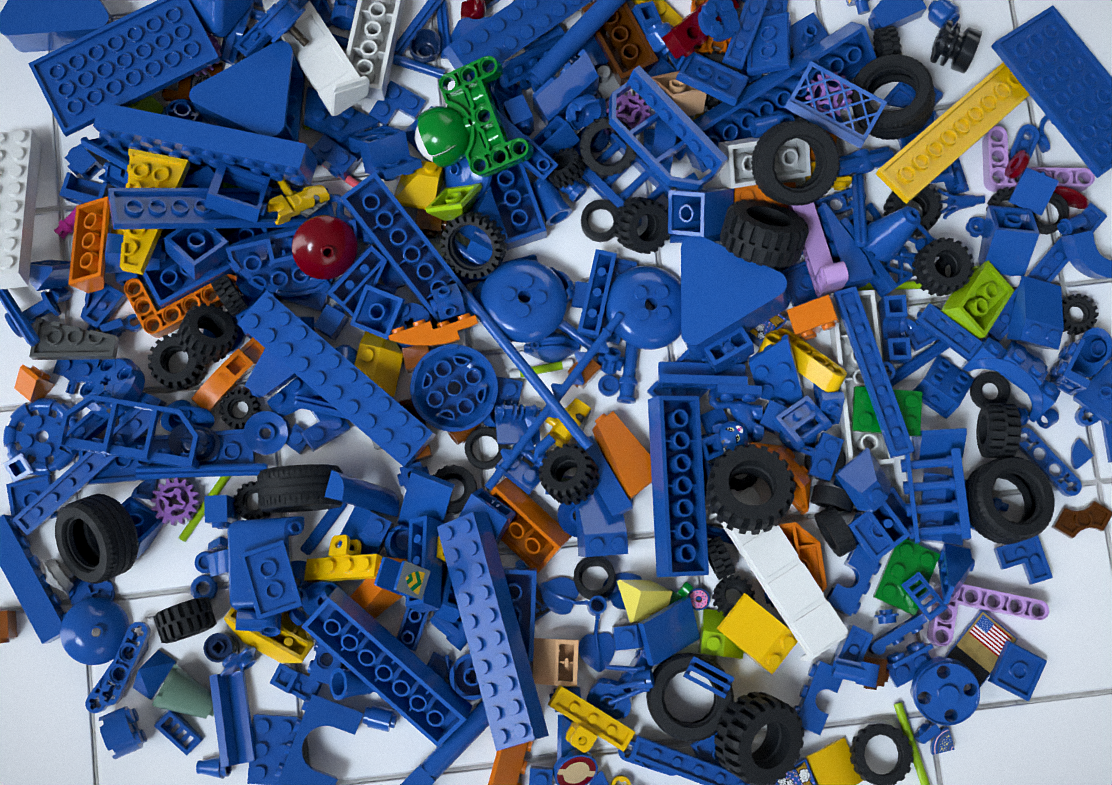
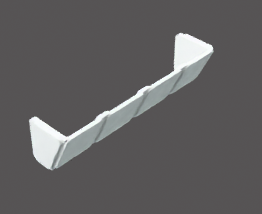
M262 0L265 13L279 0ZM309 0L302 7L306 11L296 20L297 23L294 25L309 40V43L303 47L289 32L281 37L283 41L291 45L293 54L299 62L301 69L312 86L317 90L319 97L330 114L337 116L368 95L369 79L367 76H359Z
M750 487L734 496L737 500L747 505L764 504L756 490L750 489ZM710 512V515L708 516L709 520H711L715 516L717 517V514H712ZM721 523L804 650L805 654L799 657L801 661L814 659L847 637V628L830 602L825 599L824 593L805 564L798 558L797 552L779 525H773L772 529L768 532H764L762 529L759 534L752 535L751 531H747L746 534H739V529L733 528L731 531L726 528L727 523Z

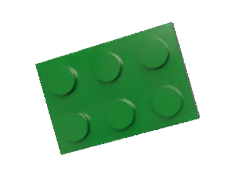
M855 386L853 393L852 431L882 434L866 387ZM893 389L909 436L919 437L921 433L922 392Z
M905 539L892 549L873 598L916 616L919 607L901 585L918 572L929 583L940 554ZM920 580L909 587L910 590L913 591L922 582ZM926 587L919 591L917 594H915V596L919 598L921 595H923L926 591Z

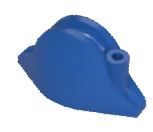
M553 332L541 341L524 345V353L547 363L562 361L573 355L576 351H580V344L558 332Z

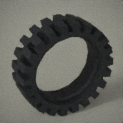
M474 212L464 213L453 219L445 227L446 229L442 233L443 237L440 240V244H443L440 249L441 252H445L443 255L444 260H449L448 266L450 268L452 266L455 267L453 270L455 273L461 272L463 277L469 275L470 279L475 277L477 279L482 278L493 272L504 260L503 258L506 255L505 249L507 248V243L504 242L506 236L501 234L503 229L501 226H496V220H489V215L482 216L481 212L475 214ZM467 225L477 226L487 234L493 248L492 256L488 262L475 265L461 257L455 244V236L461 227Z

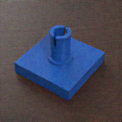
M814 13L791 25L793 58L829 36Z

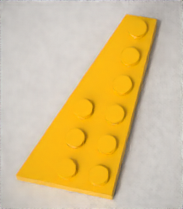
M129 148L128 155L130 159L129 165H127L128 183H126V188H181L191 164L186 159ZM122 229L124 238L121 243L120 268L126 272L143 275L163 229Z

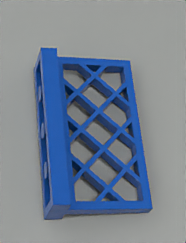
M810 61L784 108L861 149L887 102ZM812 67L821 72L822 81L810 84L808 74ZM824 74L830 76L831 78L825 79ZM836 79L840 82L842 91L829 94L826 82ZM807 80L808 85L802 86L804 81ZM824 83L827 95L814 99L811 86ZM843 84L849 86L850 88L844 90ZM809 88L812 100L801 102L795 99L799 90ZM850 90L858 91L861 101L848 105L845 92ZM843 93L846 106L833 109L830 97ZM862 94L869 97V99L863 100ZM828 98L831 110L823 113L819 112L815 101ZM875 100L881 104L876 113L867 115L864 102ZM813 102L814 108L806 104ZM862 103L865 116L852 120L849 107ZM847 108L850 121L843 123L836 121L834 111ZM832 112L833 119L825 114ZM874 116L871 123H869L868 117ZM866 118L868 128L864 135L855 131L853 122ZM851 123L852 129L845 126V124Z
M872 203L866 205V211L868 210L872 215L873 221L882 218ZM852 214L840 220V222L855 241L854 227L850 223V221L854 222ZM903 246L899 255L893 259L898 261V269L890 267V261L885 262L884 265L881 264L879 260L874 258L876 255L872 251L868 252L865 247H859L873 268L874 278L869 283L881 298L914 277L912 272L903 270V263L909 264L915 270L912 267V262L915 261L914 258L900 256L901 252H909L905 246ZM889 272L898 274L897 283L890 276Z

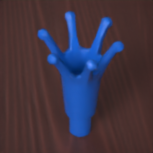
M941 189L937 190L938 193L948 197V199L940 200L939 202L948 205L947 208L940 211L942 214L948 212L943 216L945 220L949 215L958 210L985 203L984 195L949 194L947 191H941Z

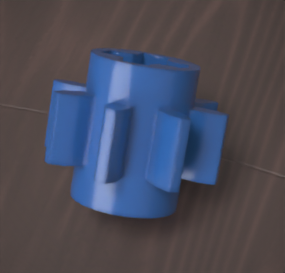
M609 347L610 351L608 354L600 353L597 363L601 365V370L604 373L615 374L617 371H621L625 357H621L620 350Z

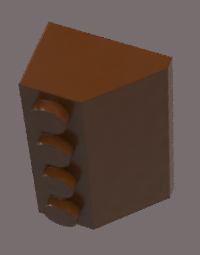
M593 2V3H591V4H589V5L583 7V8H582V15H583L595 2ZM626 2L593 35L607 58V64L620 87L628 82L633 69L640 66L647 72L658 63L657 56Z

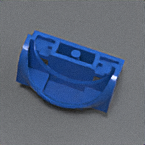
M990 337L984 338L981 341L983 342L973 357L961 367L966 372L976 369L997 371L1028 394L1032 403V409L1028 415L1031 422L1039 419L1056 403L1061 392L1053 383L1045 379L1048 371H1046L1048 366L1040 358L1029 353L1023 345L1017 344L1013 340L1003 348L999 342L994 341Z

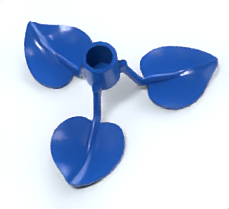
M617 573L616 586L613 592L607 598L594 596L590 601L575 600L579 592L574 581L569 578L559 577L540 584L542 599L552 612L559 615H567L572 611L573 604L586 605L589 614L595 616L594 635L587 634L580 640L578 652L581 659L596 672H602L606 669V665L610 664L615 652L612 636L609 633L598 634L600 615L606 610L607 602L610 600L615 608L626 609L617 581L642 580V577L637 574ZM608 578L604 581L602 588L606 585Z

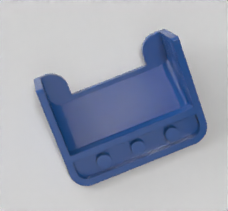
M304 516L238 520L229 525L227 530L230 604L235 610H255L239 554L281 540L285 541L289 554V536H296L302 533L305 527ZM299 588L304 605L302 607L308 606L307 593L302 588Z

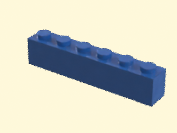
M3 514L0 516V567L41 643H51L60 638V627L66 614L61 607L62 601L56 593H53L50 584L46 582L47 576L40 569L41 562L36 555L32 554L29 548L31 547L29 540L26 536L22 535L19 530L20 527L12 520L14 516L11 517V515Z

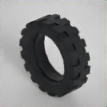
M609 117L598 118L589 124L581 135V156L585 164L592 171L600 175L613 176L617 173L620 174L631 166V163L636 158V152L626 143L625 154L619 161L612 164H604L596 160L591 153L592 138L600 130L612 128L609 125ZM618 119L629 131L631 130L627 123Z
M867 725L858 731L857 736L853 737V745L850 746L849 753L852 755L850 761L851 764H854V771L861 776V779L873 785L897 784L898 781L906 778V773L911 771L910 765L913 763L914 757L911 754L913 752L912 745L908 743L910 740L906 735L902 734L899 728H895L893 725ZM874 736H887L892 739L897 747L898 761L894 769L889 773L877 774L866 763L864 756L865 747Z

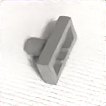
M608 64L595 69L599 75L598 93L606 102L609 101L612 92L620 87Z

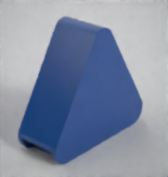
M7 0L0 12V33L20 52L52 51L115 20L102 0Z
M276 41L197 84L191 89L189 97L206 124L299 142L305 73L297 62L291 45L286 41Z
M689 236L682 242L681 337L692 357L696 359L706 358L704 347L741 326L747 333L788 308L791 297L787 290V280L781 272L765 265L760 266L753 262L744 261V259L728 252L726 247L705 237Z

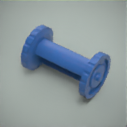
M44 290L41 292L43 300L23 311L30 324L35 322L36 317L42 318L50 312L55 316L62 314L58 304L49 297L48 291ZM5 313L4 317L12 331L22 338L23 336L9 314Z

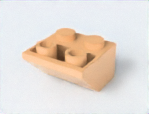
M534 638V683L554 686H577L579 640Z

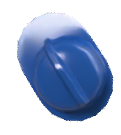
M1099 327L1091 328L1084 333L1082 339L1085 340V343L1072 367V371L1076 370L1083 373L1085 378L1096 375L1102 369L1105 362L1112 357V338L1105 329Z
M176 400L166 406L182 410L191 424L211 429L215 423L214 416L209 410L195 407L187 400ZM163 413L160 419L161 426L169 432L176 426L183 424L179 415Z

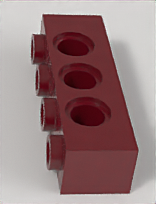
M708 0L701 3L661 38L675 59L682 55L686 58L696 50L694 48L696 44L700 46L709 39L702 32L698 23V14L701 12V6ZM732 0L735 9L740 7L736 0ZM719 16L715 18L716 21L722 22Z

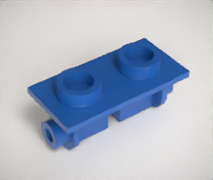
M958 158L951 165L954 174L953 181L944 182L947 192L954 195L969 191Z
M105 162L103 165L105 172L98 178L116 188H126L128 172L125 171V174H123L124 169L112 162Z

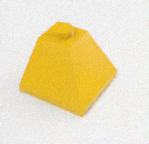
M421 161L422 168L416 169L415 173L401 175L394 196L402 206L425 210L440 194L443 185V167H438L434 162Z

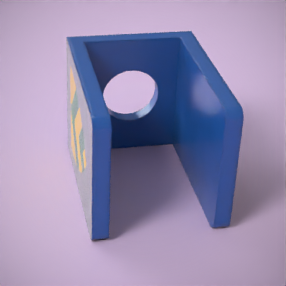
M383 557L374 585L401 596L422 600L431 571L403 560L400 563L388 557Z

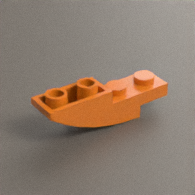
M470 313L458 316V321L450 324L449 320L436 324L437 328L433 329L431 321L426 322L425 319L414 322V327L405 330V327L402 326L393 329V334L388 337L391 341L413 346L441 345L460 340L458 331L478 325L475 315L471 316Z
M252 337L241 349L238 348L207 379L191 400L199 407L211 411L223 400V396L226 397L227 393L238 386L239 381L255 367L265 347Z

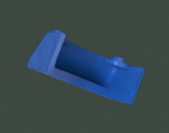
M189 0L204 30L217 38L226 36L255 1Z

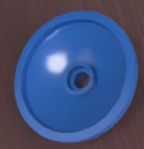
M466 156L453 166L443 167V180L446 188L481 183L482 188L476 200L480 199L489 188L492 175L484 178L474 174L470 170ZM485 161L479 163V172L485 169Z
M100 597L88 598L76 603L65 614L60 627L61 643L66 653L75 661L86 665H101L115 659L130 626V622L125 611L112 600ZM94 628L100 629L101 633L99 636L92 635Z

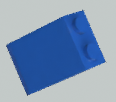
M715 187L700 188L697 191L689 189L668 190V234L697 237L720 234L727 209L734 203V189Z
M988 205L978 257L980 266L985 261H989L1000 274L1012 277L1025 276L1040 234L1031 209Z

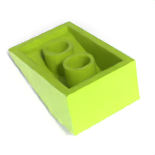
M985 261L973 273L972 277L969 278L970 281L964 287L953 292L940 310L977 339L986 337L1015 291L989 261Z

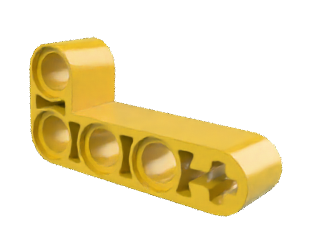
M779 328L765 335L757 353L762 352L770 344L778 343L781 341L782 336L788 334L798 372L828 393L839 391L847 375V372L841 366L787 329Z

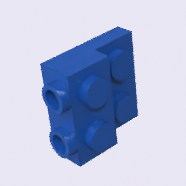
M323 135L310 149L318 160L317 165L325 166L331 175L336 178L340 177L344 181L362 162L360 149L350 145L349 140L339 142Z

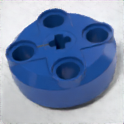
M128 358L104 359L100 366L90 375L87 382L82 385L80 395L83 399L89 395H97L136 402L144 389L145 376L140 367ZM95 401L87 406V408L102 418H109L112 404ZM120 405L117 416L123 414L131 407Z
M936 656L920 667L913 678L910 689L911 697L919 712L928 720L939 725L950 726L962 723L975 712L980 701V687L974 673L961 661L942 656ZM940 666H946L945 671L937 673ZM972 683V687L969 690H963L966 684ZM921 692H927L924 698H918ZM953 709L951 715L945 716L947 710Z

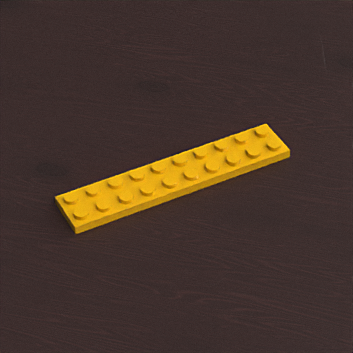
M1003 62L879 168L875 174L907 204L1030 96L1029 93Z

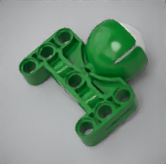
M492 56L482 57L444 74L439 80V88L445 103L448 104L447 107L435 106L429 108L417 118L418 123L415 132L417 148L426 159L434 162L438 167L453 166L466 156L470 170L474 174L485 178L522 163L533 155V146L523 138L508 140L487 84L498 79L503 72L501 63ZM494 63V70L487 73L488 65ZM475 72L474 79L468 82V74ZM455 81V87L452 90H448L449 82ZM489 112L490 119L487 122H483V115ZM521 144H525V152L518 155V147ZM505 153L506 158L504 162L498 163L499 154ZM485 161V169L479 172V163Z

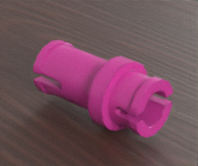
M76 207L63 221L60 220L58 222L59 226L53 230L62 239H65L69 233L72 234L74 232Z

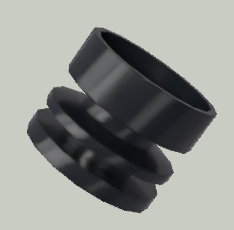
M947 19L933 42L930 62L936 63L941 55L940 66H944L950 58L952 59L950 69L965 74L977 51L982 31L967 27L963 35H960L961 24L957 23L953 30L950 31L953 21Z

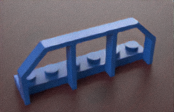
M640 66L633 69L627 83L612 92L609 98V125L667 186L697 191L719 174L728 157ZM630 89H633L656 113L629 131L616 117V99ZM661 119L682 141L655 159L635 136ZM688 146L712 172L698 181L674 177L661 164Z
M89 395L63 413L56 444L64 448L198 470L200 463L196 459L200 436L180 409ZM95 401L112 404L104 440L92 438V441L83 440V436L70 434L69 437H66L70 418ZM120 405L152 411L145 446L136 445V449L127 447V443L114 441V445H111ZM159 412L179 415L193 436L190 454L181 453L180 456L172 455V451L159 449L158 452L151 451Z

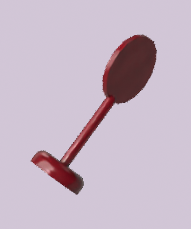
M1021 150L1015 154L1005 169V176L1010 179L1020 176L1029 164V153ZM1056 186L1054 192L1061 195L1067 201L1069 207L1085 209L1089 206L1088 199L1081 193L1068 187Z

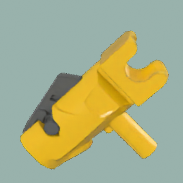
M283 179L282 181H277V184L286 197L280 195L270 199L267 204V211H277L278 219H276L275 224L281 225L289 222L291 217L300 214L310 217L328 205L330 196L323 185L305 187L300 192L292 191L286 180Z
M575 398L565 410L578 426L584 430L591 413V408ZM548 417L545 422L553 428L547 435L550 434L556 441L554 443L556 447L562 448L563 444H568L573 436L558 418Z

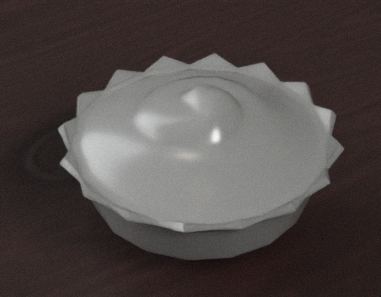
M55 558L42 560V563L45 564L46 582L69 595L70 590L74 586L71 578L75 575L64 562L60 564Z

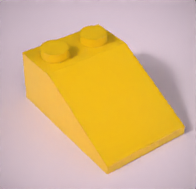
M745 593L716 628L755 663L772 675L798 642L791 630Z

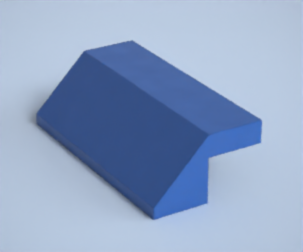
M599 249L595 250L577 330L578 333L594 340L598 338L602 329L609 323L605 306L610 286L624 271L637 266V262L616 258L617 253ZM613 331L612 336H609L606 343L619 346L621 337Z

